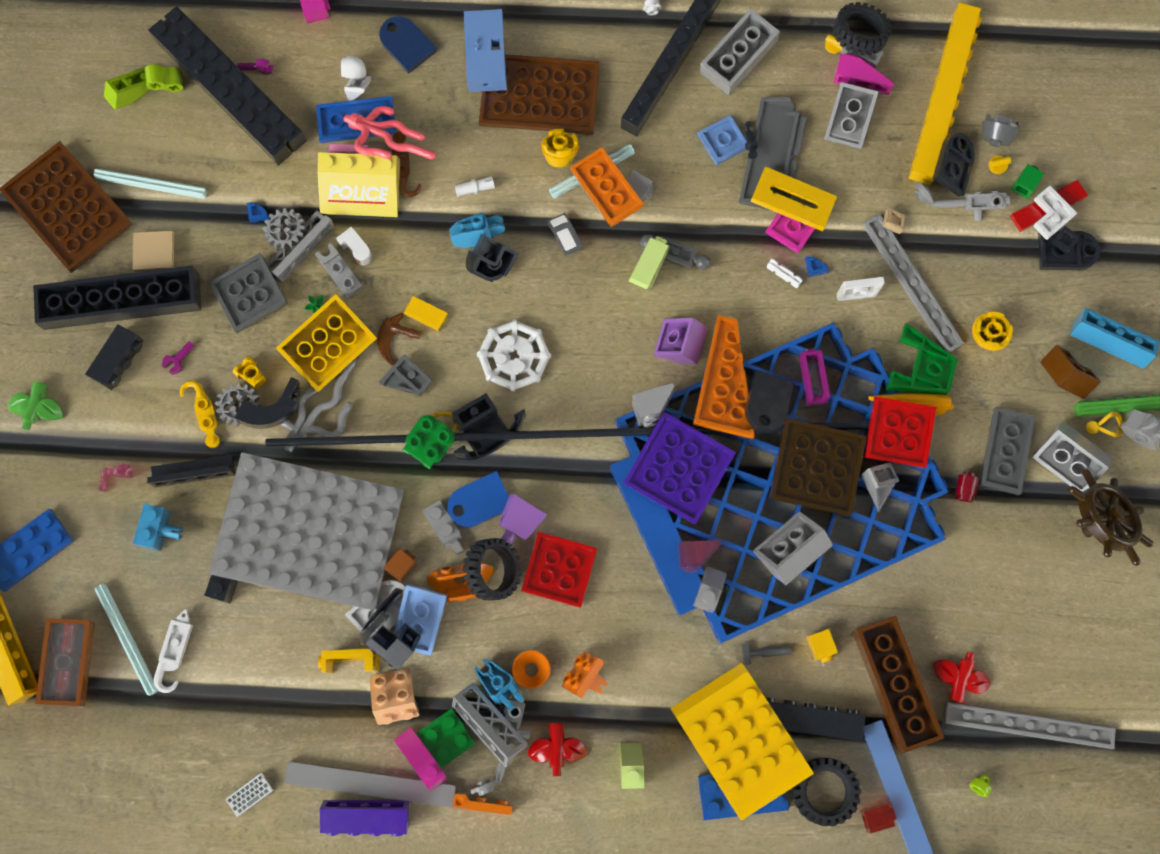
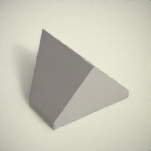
M891 463L869 468L861 475L878 512H880L896 482L899 481Z

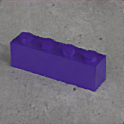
M323 800L320 807V833H326L329 836L348 834L350 836L370 834L371 836L391 834L397 837L408 832L409 801Z

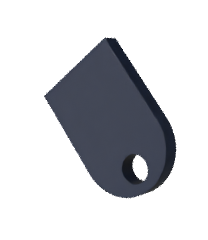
M391 17L380 28L379 36L383 47L408 74L437 52V47L406 17ZM390 26L398 27L394 32L388 31Z

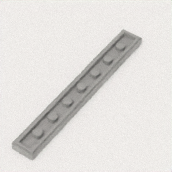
M881 214L865 221L863 227L940 346L948 353L965 344L893 232L883 227L884 219Z
M945 702L943 724L1115 749L1116 728L950 702Z
M288 762L284 781L285 784L452 808L457 786L442 783L429 792L422 780L296 762Z

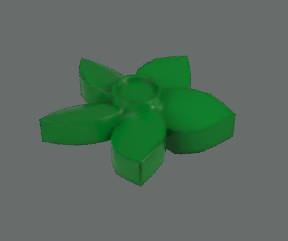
M308 295L310 304L306 305L304 310H312L314 314L324 305V296L321 295L315 299L313 296Z

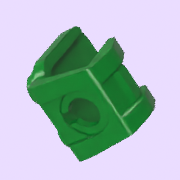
M424 415L407 435L406 445L402 451L412 455L430 470L434 463L441 461L453 444L455 435L448 426L435 417Z

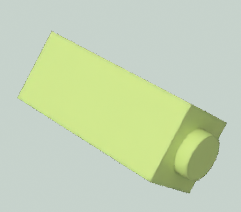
M658 236L655 239H649L629 282L648 290L652 289L670 246L666 245L667 240Z
M620 743L621 788H644L642 744Z

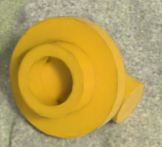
M828 34L825 40L826 50L832 54L841 52L843 47L840 46V42L835 40L836 36Z
M993 156L988 163V167L994 174H1003L1008 169V164H1011V158L1009 156Z

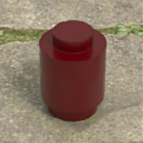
M963 472V475H958L955 492L957 495L956 500L972 503L974 498H976L979 478L975 477V473Z

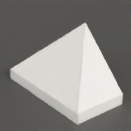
M371 76L349 79L344 87L348 101H353L364 93L371 81Z

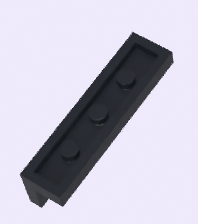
M231 454L151 466L152 477H147V483L156 488L235 476L234 456Z

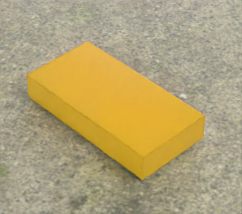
M414 296L404 311V315L438 332L448 317L447 312Z

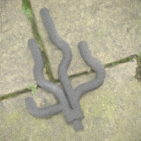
M354 360L344 368L336 381L333 398L317 405L311 411L308 418L305 401L317 391L311 386L301 393L297 400L299 404L297 408L299 417L294 424L287 420L280 424L282 427L290 430L286 438H302L309 434H318L321 437H336L344 433L346 418L353 407L351 402H347L338 416L336 430L330 432L312 425L322 411L331 409L340 402L343 385L356 365ZM286 446L284 449L292 453L295 447L299 448L300 446Z

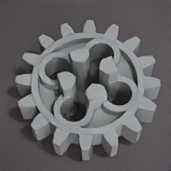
M286 208L283 209L282 213L277 209L275 216L269 214L271 219L264 221L267 225L263 227L264 237L277 250L282 247L286 251L288 246L294 249V244L298 245L300 243L299 239L305 237L303 233L307 232L304 226L306 225L305 221L293 209L289 213Z
M240 382L237 383L236 387L229 384V390L222 388L224 394H218L217 396L221 400L215 402L220 407L216 410L218 414H222L220 418L223 421L227 419L226 423L228 425L234 422L236 427H239L240 423L234 419L238 411L236 408L237 402L232 398L234 393H238L236 398L241 403L243 400L247 401L246 399L250 398L251 404L261 406L256 402L260 400V397L255 395L256 391L250 389L247 384L242 388ZM231 405L230 410L226 411V407Z

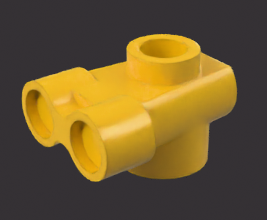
M251 356L246 357L242 364L237 365L233 369V373L239 379L243 378L255 389H258L266 382L265 376L256 367L257 362Z

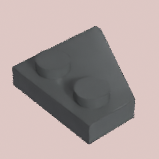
M404 354L378 383L382 386L422 396L434 381Z

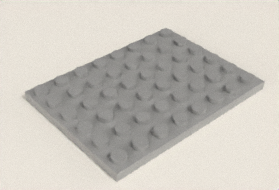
M241 452L209 574L375 611L385 571L383 567L387 562L404 490Z

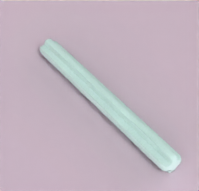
M96 168L93 174L96 180L202 199L206 198L207 195L206 188L99 168Z
M100 584L96 586L95 592L146 694H155L158 690L154 685V679L107 585Z

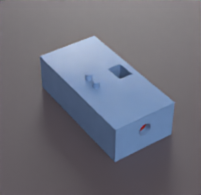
M502 9L464 11L466 75L469 92L507 90Z

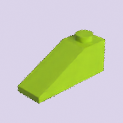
M145 67L105 81L104 98L115 110L132 104L151 90L146 86Z

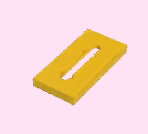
M765 166L750 202L823 232L837 196ZM770 187L778 188L814 203L818 208L814 209L806 205L804 206L785 196L775 194L770 190Z

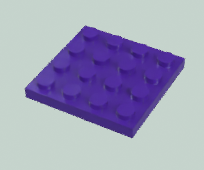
M663 412L623 484L696 525L736 452Z

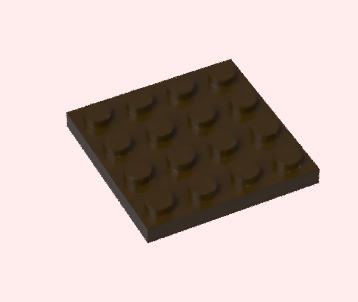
M786 418L769 499L851 517L867 436Z

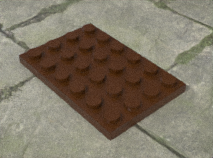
M505 54L507 90L482 91L479 126L538 131L564 129L566 133L593 134L599 61Z
M61 141L0 187V192L70 273H73L133 225Z

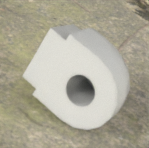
M347 55L342 57L341 76L351 79L363 78L366 76L365 64L356 56Z

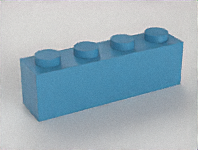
M1086 307L1074 320L1070 333L1071 336L1142 369L1157 356L1160 343L1156 339Z

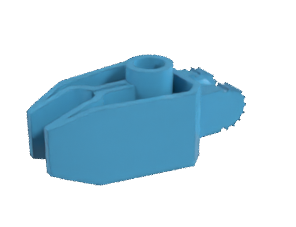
M478 213L456 222L449 229L453 246L462 248L475 247L481 234L491 239L493 236L502 234L505 231L502 216L486 217V214Z
M483 659L489 671L483 673L475 666L477 677L495 704L503 703L512 711L514 709L513 704L507 700L512 694L518 701L522 702L524 700L523 696L517 691V682L512 675L497 664Z

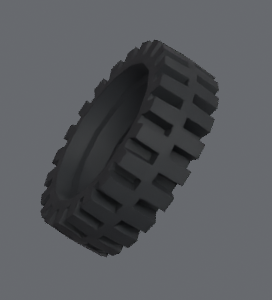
M856 2L855 5L854 3H849V5L846 4L840 9L833 25V35L836 36L835 40L840 42L841 47L847 46L845 49L847 51L852 49L854 54L860 52V55L863 56L865 53L868 56L872 55V53L877 54L886 45L891 34L892 25L889 24V18H886L887 15L885 13L880 14L882 10L879 8L875 10L873 5L868 7V3H863V5L860 2ZM860 20L874 27L878 36L874 38L859 36L848 28L846 21Z
M489 538L477 541L469 547L470 550L465 554L468 558L463 560V563L467 564V566L463 567V572H467V575L463 577L464 580L469 581L466 583L467 588H472L470 592L476 594L478 599L485 601L506 599L513 594V591L517 590L518 587L516 585L520 584L521 580L517 578L522 576V571H518V568H522V565L517 563L520 557L519 555H514L517 552L516 549L511 548L512 544L504 539ZM489 549L497 552L504 565L503 580L496 590L490 589L481 575L482 557Z

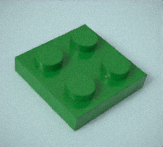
M453 708L417 732L440 768H443L476 744Z

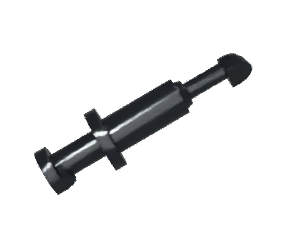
M747 121L745 123L747 127L745 149L749 151L748 157L755 159L758 157V153L755 151L758 143L754 141L753 131L750 130L752 122Z

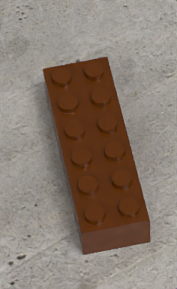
M894 616L852 631L898 752L906 753L944 739L897 617Z

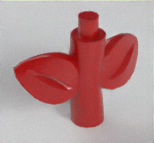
M967 652L965 659H961L959 666L951 660L933 662V668L937 677L943 683L952 684L950 700L964 704L966 689L974 694H981L989 689L991 682L988 676L979 670H974L976 665L973 662L975 654Z
M562 723L548 724L550 740L548 738L535 740L528 749V757L541 763L550 761L549 768H553V776H561V768L564 767L565 759L569 762L578 761L585 758L588 752L579 739L574 737L565 739Z

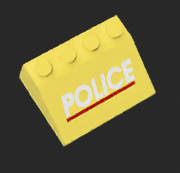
M318 152L320 214L398 217L400 158L394 155L390 159H385L379 156H366L362 154Z

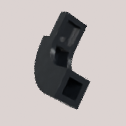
M291 377L281 398L270 406H256L243 400L234 419L242 425L256 429L272 428L284 423L299 407L298 402L293 400L301 392L299 380Z

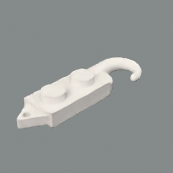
M186 609L174 620L170 621L158 659L159 663L154 676V685L162 693L172 692L178 685V681H175L172 686L165 687L162 684V679L165 671H175L181 666L193 625L190 623L188 610Z

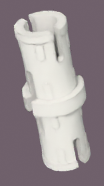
M492 176L479 180L471 179L470 182L454 185L457 197L471 193L475 195L480 191L495 189Z

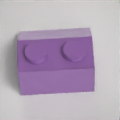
M694 318L664 319L654 356L680 364H698L708 327Z

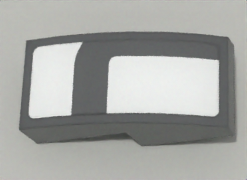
M565 213L548 220V225L565 256L583 249Z

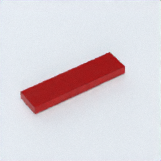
M1078 180L1056 191L1070 206L1088 197V194ZM1034 202L1012 213L1010 217L1019 232H1022L1033 226L1046 213Z

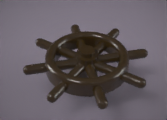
M1084 469L1082 475L1089 488L1083 492L1075 486L1068 488V492L1079 499L1082 519L1077 520V526L1081 528L1082 533L1086 537L1094 536L1104 545V557H1111L1112 550L1125 551L1133 565H1140L1141 561L1133 546L1138 542H1141L1146 547H1152L1154 544L1150 538L1142 534V523L1139 515L1144 513V508L1141 506L1134 507L1126 495L1118 490V479H1110V484L1097 483L1090 470Z

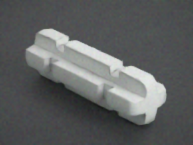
M772 258L767 264L769 270L775 271V274L786 282L790 281L791 285L795 288L801 285L803 278L799 275L795 276L794 272L783 264L779 265L777 260Z

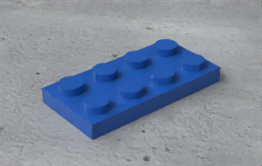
M387 96L316 105L320 143L357 139L362 132L350 128L348 123L344 122V116L346 114L351 116V114L357 113L366 118L373 109L379 106H388L394 109L393 97ZM395 113L392 116L380 114L374 121L395 120ZM396 128L383 129L390 135L396 133ZM369 133V137H378Z
M47 509L0 544V588L2 591H8L74 542L51 509Z
M713 775L698 776L703 820L737 817L738 815ZM783 793L751 815L789 810L787 793Z

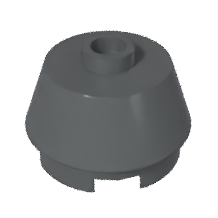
M987 114L985 121H982V139L990 142L989 145L994 147L1010 146L1020 133L1021 123L1017 122L1014 124L1012 123L1013 119L1006 116L996 115V118H991V115Z

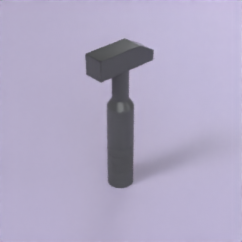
M749 643L741 645L743 660L747 665H751L750 657L752 656L769 657L792 654L791 646L749 651Z

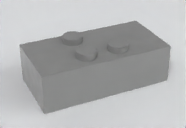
M750 8L702 61L700 73L729 96L778 42L780 31Z

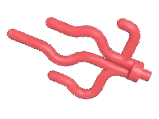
M376 107L366 118L357 113H353L351 116L347 114L344 116V122H347L350 128L362 132L354 143L355 150L362 155L379 156L385 159L392 157L389 151L376 147L366 148L362 146L370 133L383 138L386 145L394 151L411 152L432 160L436 158V154L430 150L408 143H395L392 136L383 129L397 128L402 134L420 141L425 139L423 133L409 129L404 123L397 120L374 121L380 114L392 116L394 109L391 107Z

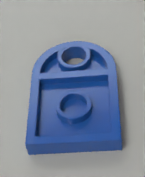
M497 471L452 493L448 501V513L457 525L466 528L475 527L503 513L508 500V494ZM457 506H462L465 509L464 514L460 517L453 514V510Z

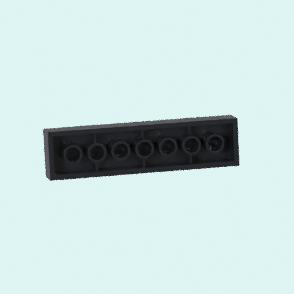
M193 266L33 285L35 324L43 330L202 311L199 273Z

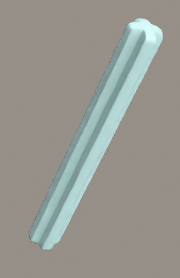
M628 144L610 154L609 157L616 165L634 155V148L631 144ZM573 175L551 187L549 192L553 198H557L577 187L580 183Z

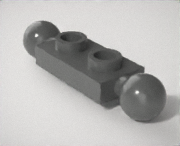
M644 235L641 238L640 244L643 249H645L650 238L655 239L652 235ZM663 236L660 237L667 240L666 245L670 246L664 260L689 269L692 263H695L696 267L700 270H706L710 267L711 259L704 254L696 256V248Z

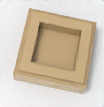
M888 208L885 211L883 227L900 234L904 228L906 215Z

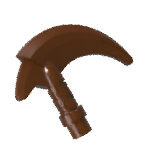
M403 313L394 315L390 319L387 317L381 324L378 332L377 343L380 354L392 367L395 365V362L391 356L390 345L395 333L407 335L410 338L420 339L421 331L400 325L399 321L404 317Z

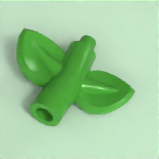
M34 381L30 396L25 393H17L9 401L8 409L16 415L23 414L21 418L24 421L22 429L30 430L31 425L36 423L38 416L43 420L49 421L63 418V412L59 404L53 399L45 398L46 384Z

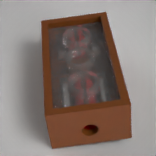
M46 618L35 704L85 706L95 622L90 620Z

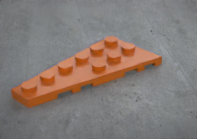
M717 315L693 425L753 439L754 429L748 423L745 416L748 388L740 347L738 321L735 318Z

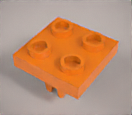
M583 651L575 659V665L571 672L565 675L561 687L581 699L588 689L603 693L600 685L607 686L608 683L598 672L605 662Z

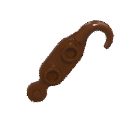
M397 131L392 136L395 143L404 144L406 141V136L401 131ZM392 150L391 154L400 158L399 191L406 197L418 195L421 191V184H418L417 189L414 191L406 189V183L410 175L409 152Z

